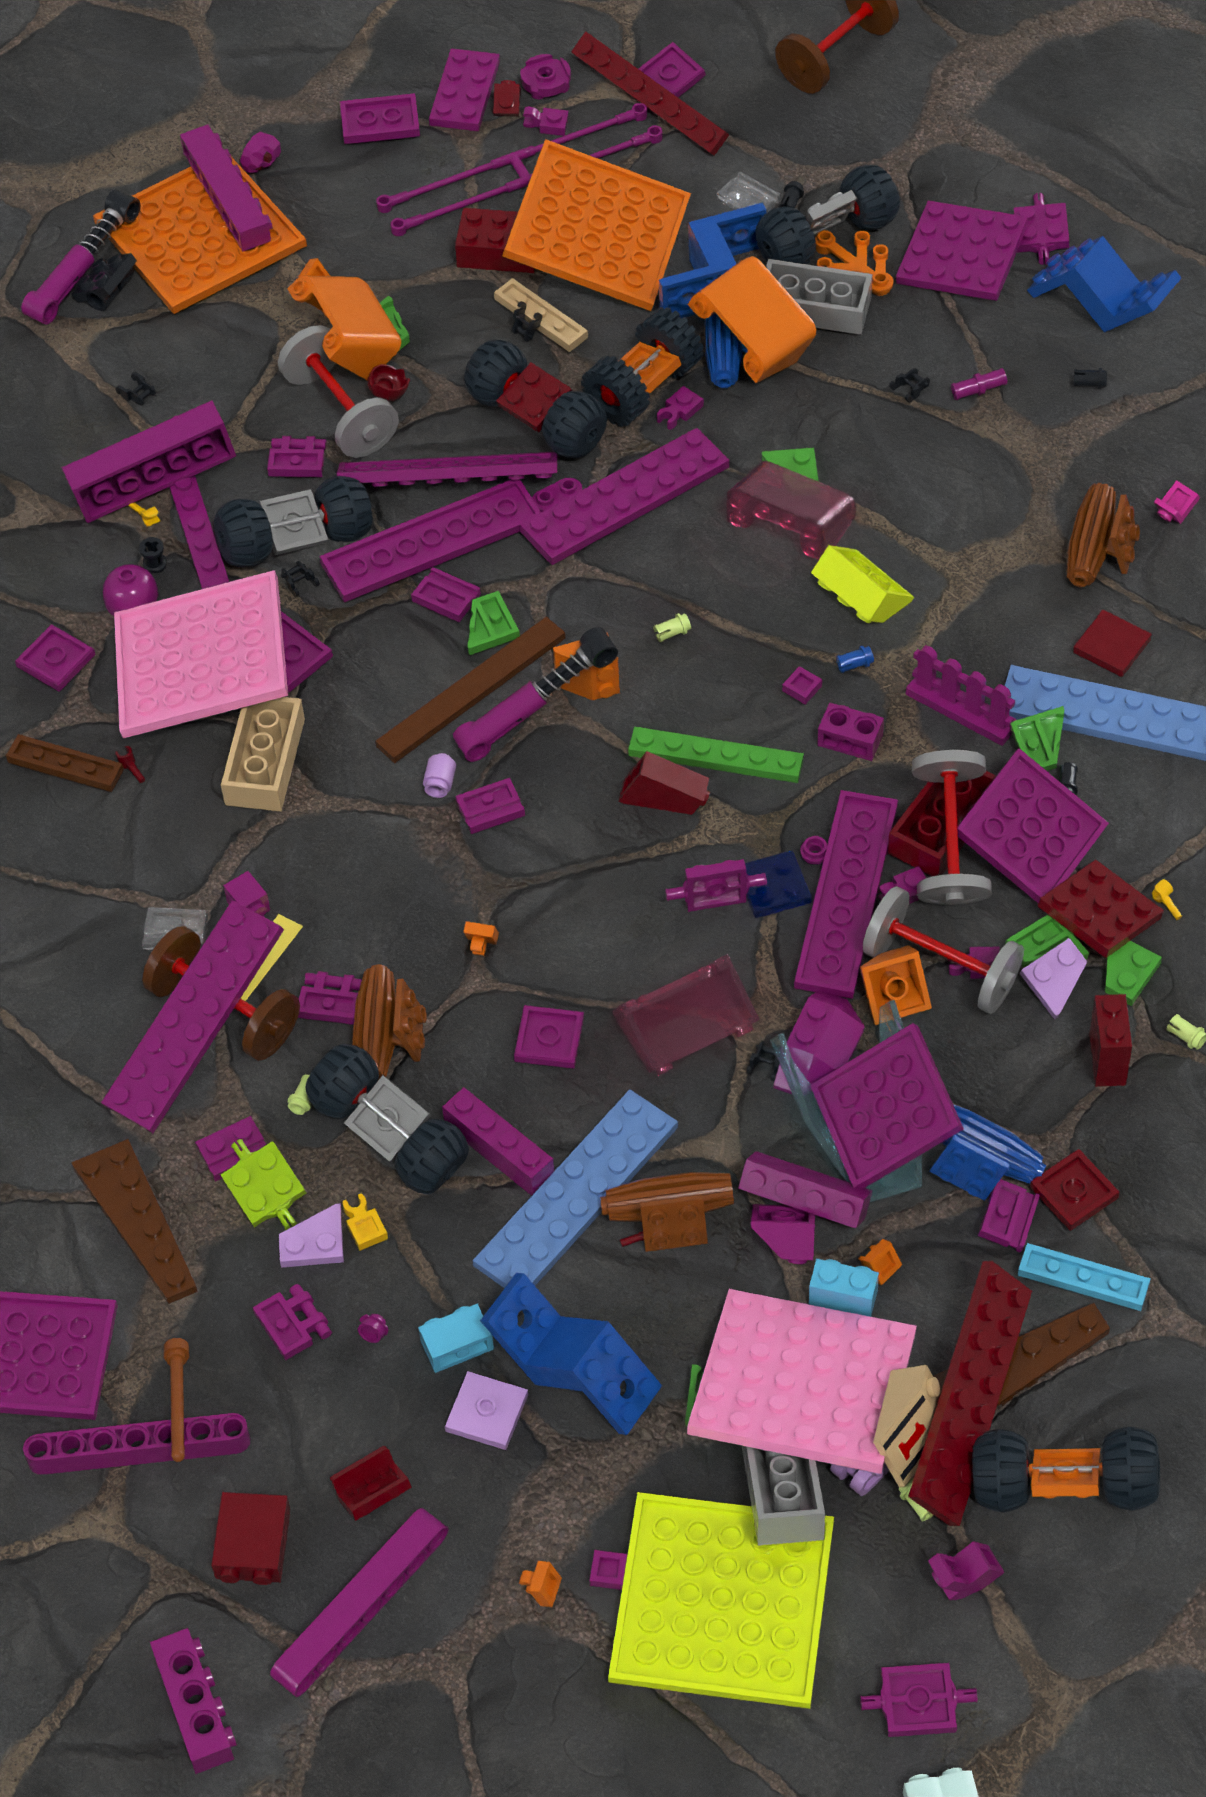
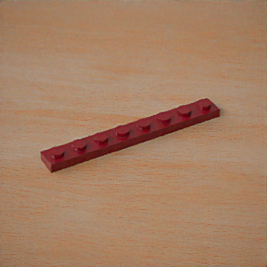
M586 31L571 51L575 56L640 103L645 104L647 108L715 156L728 138V133Z

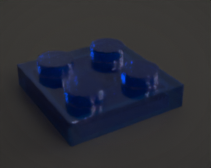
M793 850L745 863L748 876L765 873L767 885L750 887L746 894L755 918L812 903V896Z

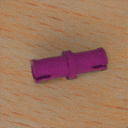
M1003 368L983 375L977 373L973 375V378L952 383L951 391L955 400L976 393L982 395L985 394V390L1006 385L1007 376Z

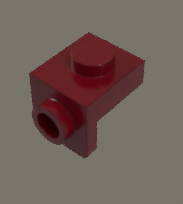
M503 80L501 84L494 83V116L519 117L522 91L520 84H516L512 80Z

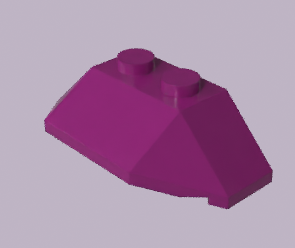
M817 991L808 997L785 1044L773 1088L803 1098L812 1092L811 1084L851 1060L865 1030V1026L848 999Z

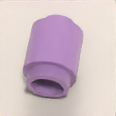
M439 753L428 759L423 785L425 792L431 797H445L451 790L456 762L449 755Z

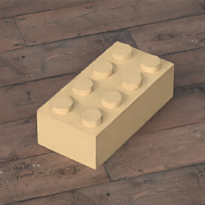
M281 697L241 708L221 782L225 805L282 811L305 721L301 699Z

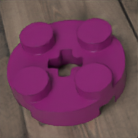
M550 54L536 55L525 62L526 66L523 69L521 68V84L527 92L531 93V97L534 99H543L544 97L565 93L569 90L571 70L567 61L561 57L559 61L553 59V56Z

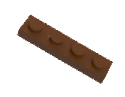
M20 734L17 735L6 754L8 763L109 792L113 791L124 771L122 763Z

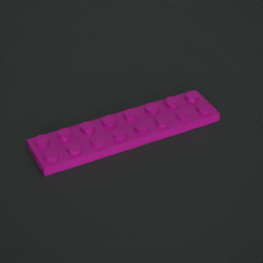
M695 428L520 524V532L551 565H554L729 468V459L698 428Z
M539 452L340 462L337 476L351 477L359 480V483L371 482L372 486H386L390 481H399L400 485L415 484V480H426V483L436 484L443 482V479L453 478L454 482L470 481V477H481L482 481L497 480V476H508V479L517 480L523 479L525 475L536 474V478L552 477V473H557V453Z
M511 479L321 555L320 563L343 602H347L520 532L521 523L536 516L541 511L521 480Z
M844 790L840 791L796 972L795 989L812 992L821 991L840 997L854 998L864 955L863 941L875 908L888 852L889 832L894 826L897 813V799Z
M232 900L101 1103L108 1109L153 1134L284 929L273 921Z

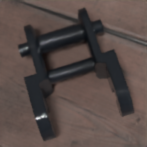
M521 301L517 304L519 309L514 310L513 313L515 321L512 332L514 334L521 333L524 335V341L529 342L533 339L536 328L540 327L542 314L539 312L535 313L533 317L536 320H532L529 323L525 320L526 315L524 314L527 305ZM523 323L527 325L526 330L522 328Z
M913 368L905 375L901 373L896 376L895 382L891 381L889 387L895 390L901 385L908 384L913 388L911 395L908 393L905 396V400L910 403L920 396V392L929 386L930 379L928 377L923 379L918 375V369ZM915 379L918 383L914 385L911 381Z
M133 372L131 378L133 381L137 380L139 386L132 391L118 385L115 390L117 394L122 393L121 395L126 401L132 400L142 406L144 404L143 399L149 394L154 396L156 391L154 386L145 382V377L137 372ZM140 389L144 390L142 394H137Z
M299 560L296 562L297 566L288 571L285 568L281 569V577L286 579L288 589L294 597L299 596V591L297 588L295 589L294 583L304 577L307 581L310 580L315 587L320 585L318 578H315L314 572L310 568L306 569L305 564H302ZM299 571L302 573L301 575L295 578L291 577V575Z
M761 1041L760 1045H756L757 1053H752L746 1074L751 1075L754 1066L759 1061L773 1064L774 1073L771 1075V1081H775L780 1065V1057L783 1054V1046L780 1045L778 1049L765 1046V1041ZM765 1052L775 1055V1058L772 1060L761 1057V1055Z

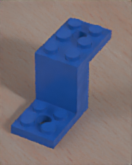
M759 203L688 222L689 261L694 270L659 279L660 307L664 309L666 307L671 308L672 313L674 311L679 312V317L681 318L696 315L687 305L691 298L735 266L734 255L759 249L755 230L762 216L766 214L764 204Z
M1101 236L1095 240L1089 238L1077 248L1072 246L1062 255L1059 253L1053 255L1046 262L1047 268L1041 270L1032 278L1034 283L1027 291L1035 298L1066 284L1103 332H1106L1153 312L1180 281L1181 276L1176 270H1173L1167 274L1161 272L1149 282L1147 280L1139 282L1104 236Z
M516 1272L480 1320L535 1385L583 1391L619 1434L628 1435L662 1387L661 1383L608 1321L560 1316L524 1273ZM522 1310L524 1322L519 1327L517 1315ZM622 1381H625L626 1392L621 1396L620 1384Z

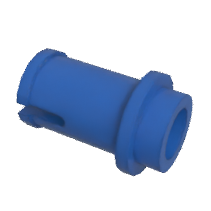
M862 645L859 646L858 650L837 655L836 660L840 672L844 673L860 666L869 667L870 663L874 662L871 648Z

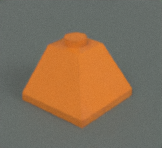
M907 945L880 953L860 966L874 1025L932 1009L919 951Z

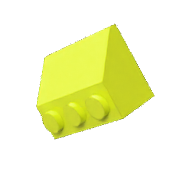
M828 545L811 572L819 579L817 583L821 587L835 592L838 595L837 600L847 607H853L857 611V617L866 623H871V621L883 623L914 599L913 595L856 549Z

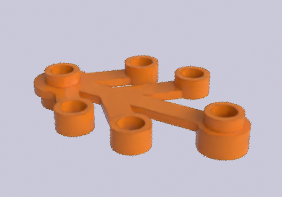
M823 230L816 235V251L824 255L833 253L845 262L833 263L830 258L822 257L817 260V266L872 274V294L884 296L890 292L893 287V277L886 273V260L888 259L889 252L887 246L883 244L874 246L873 259L876 261L874 271L867 266V247L870 245V234L868 232L858 231L855 233L854 244L857 247V258L836 243L832 232Z

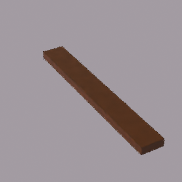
M546 616L375 741L376 747L395 764L566 639L565 632Z

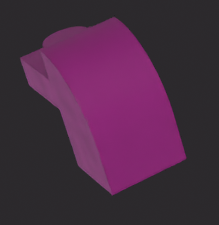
M975 1541L953 1557L937 1553L928 1560L934 1570L932 1576L935 1582L943 1588L949 1600L962 1599L982 1590L1005 1573L990 1547Z

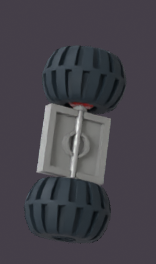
M863 165L856 167L843 179L840 185V192L834 194L829 198L828 202L822 205L820 203L812 205L807 210L806 217L799 210L792 207H778L768 211L762 216L756 226L755 235L758 248L766 262H768V259L808 264L816 250L814 236L820 231L827 230L845 221L847 216L857 227L865 230L880 229L893 221L900 208V197L896 189L897 187L892 181L891 176L879 166Z
M333 476L319 485L315 496H313L311 489L262 500L259 503L249 499H234L225 503L215 514L214 531L218 548L227 563L237 567H253L262 563L270 555L272 549L274 555L325 544L328 538L336 542L356 541L365 536L372 526L373 514L370 498L364 485L359 483V480L346 476Z
M341 1044L331 1049L318 1062L307 1079L305 1088L311 1104L317 1111L331 1118L343 1119L349 1116L344 1124L389 1162L393 1163L395 1161L397 1173L408 1188L423 1194H432L437 1191L465 1162L469 1152L465 1136L457 1126L448 1121L440 1119L428 1120L431 1114L387 1077L382 1076L378 1080L379 1071L370 1054L364 1049L350 1044Z

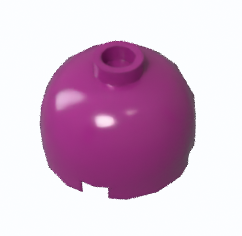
M127 564L113 569L103 584L104 604L108 612L113 616L114 612L156 602L159 596L158 586L154 577L148 570L139 565Z

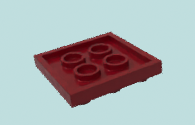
M1094 860L1045 894L1038 903L1040 909L1105 958L1160 920L1164 912L1162 908L1097 860Z

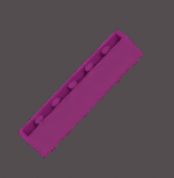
M207 124L180 134L184 156L242 252L270 242V230L273 229L271 220L267 214L263 215L258 198L252 197L250 185L247 181L243 182L239 167L237 165L233 166L228 149L222 148V142L218 133H213Z

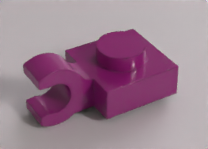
M528 106L524 108L523 116L525 118L523 126L527 128L540 127V133L565 136L569 111L543 108V112L540 113L536 108Z
M919 866L895 875L892 882L879 886L882 894L878 895V898L881 901L891 888L898 886L908 891L910 895L909 904L918 901L917 884L921 880L926 879V876Z

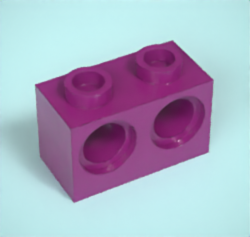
M829 702L818 727L817 746L872 761L883 737L884 718L873 713H865L845 705Z

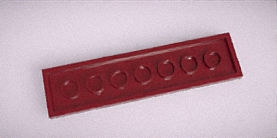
M993 1261L982 1262L908 1495L910 1499L949 1526H960L973 1485V1445L979 1436L990 1430L1032 1294V1290Z

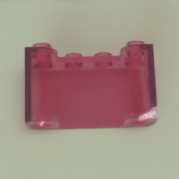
M762 461L727 492V522L732 523L736 527L747 528L753 523L754 515H756L758 518L780 525L786 530L799 533L800 545L804 554L819 560L828 545L836 546L856 516V505L853 498L845 492L772 462Z

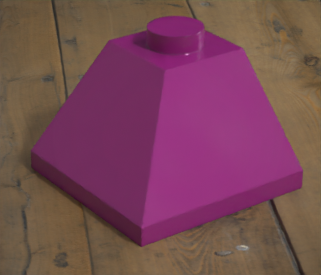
M753 1204L751 1228L781 1259H788V1262L792 1264H805L807 1260L813 1261L814 1214L788 1205Z

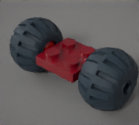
M490 340L477 348V351L473 353L470 361H468L464 372V382L471 396L481 404L499 406L538 433L542 430L548 446L558 455L567 458L583 457L590 453L601 440L607 425V414L598 399L586 392L572 391L569 386L532 362L528 365L523 352L513 343L504 340Z

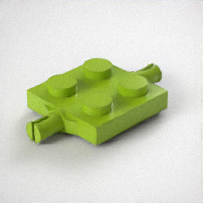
M243 1139L237 1140L242 1151L234 1142L231 1147L240 1160L235 1166L222 1173L221 1177L252 1225L256 1227L267 1219L278 1217L285 1230L291 1228L286 1218L292 1227L295 1226L297 1222L288 1209L294 1201L307 1194V1192L275 1143L272 1141L258 1151L250 1153Z

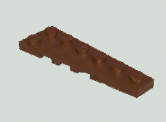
M124 1140L71 1162L79 1179L91 1196L96 1199L103 1213L113 1223L118 1234L130 1247L133 1255L140 1265L144 1267L147 1275L167 1303L170 1304L198 1292L129 1140Z
M1095 1303L1089 1304L1018 1337L997 1407L1001 1404L1002 1406L1013 1399L1015 1394L1026 1387L1030 1388L1049 1371H1055L1064 1365L1067 1360L1076 1357L1109 1334L1110 1327ZM948 1369L933 1376L938 1379L941 1391Z

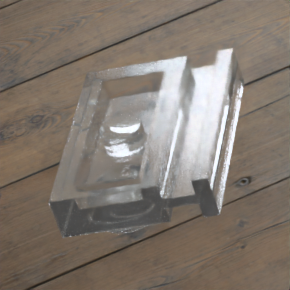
M739 172L735 179L732 178L717 192V200L734 210L763 203L767 213L774 208L775 203L781 201V194L748 175Z
M148 907L144 939H142L143 949L153 950L168 932L181 926H186L199 935L201 949L208 920L207 910Z

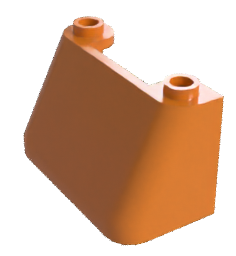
M753 256L743 259L697 292L687 304L698 317L703 319L709 318L716 313L748 350L743 358V366L755 383L795 364L816 336V326L812 319L765 265Z
M301 276L287 288L294 300L311 304L321 310L330 320L333 327L324 336L322 346L328 358L340 366L367 380L373 367L387 364L401 347L400 335L369 285L359 277Z

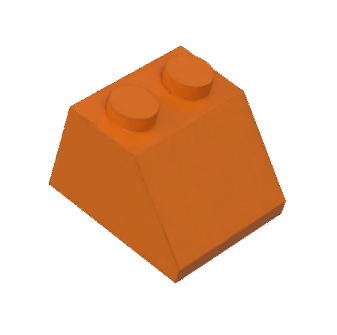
M580 640L553 647L554 670L561 665L560 662L564 663L570 659V654L573 656L576 654V650L580 647ZM618 657L605 667L597 668L593 665L588 670L583 669L579 672V676H573L570 679V683L561 685V689L592 701L608 698L620 693Z

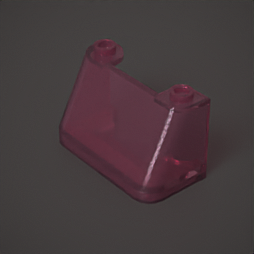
M728 954L714 960V963L701 967L695 972L653 992L644 994L636 1000L631 999L612 1011L617 1023L649 1073L656 1071L658 1076L674 1068L673 1062L731 1034L736 1033L737 1037H741L754 1030L752 1024L760 1019Z

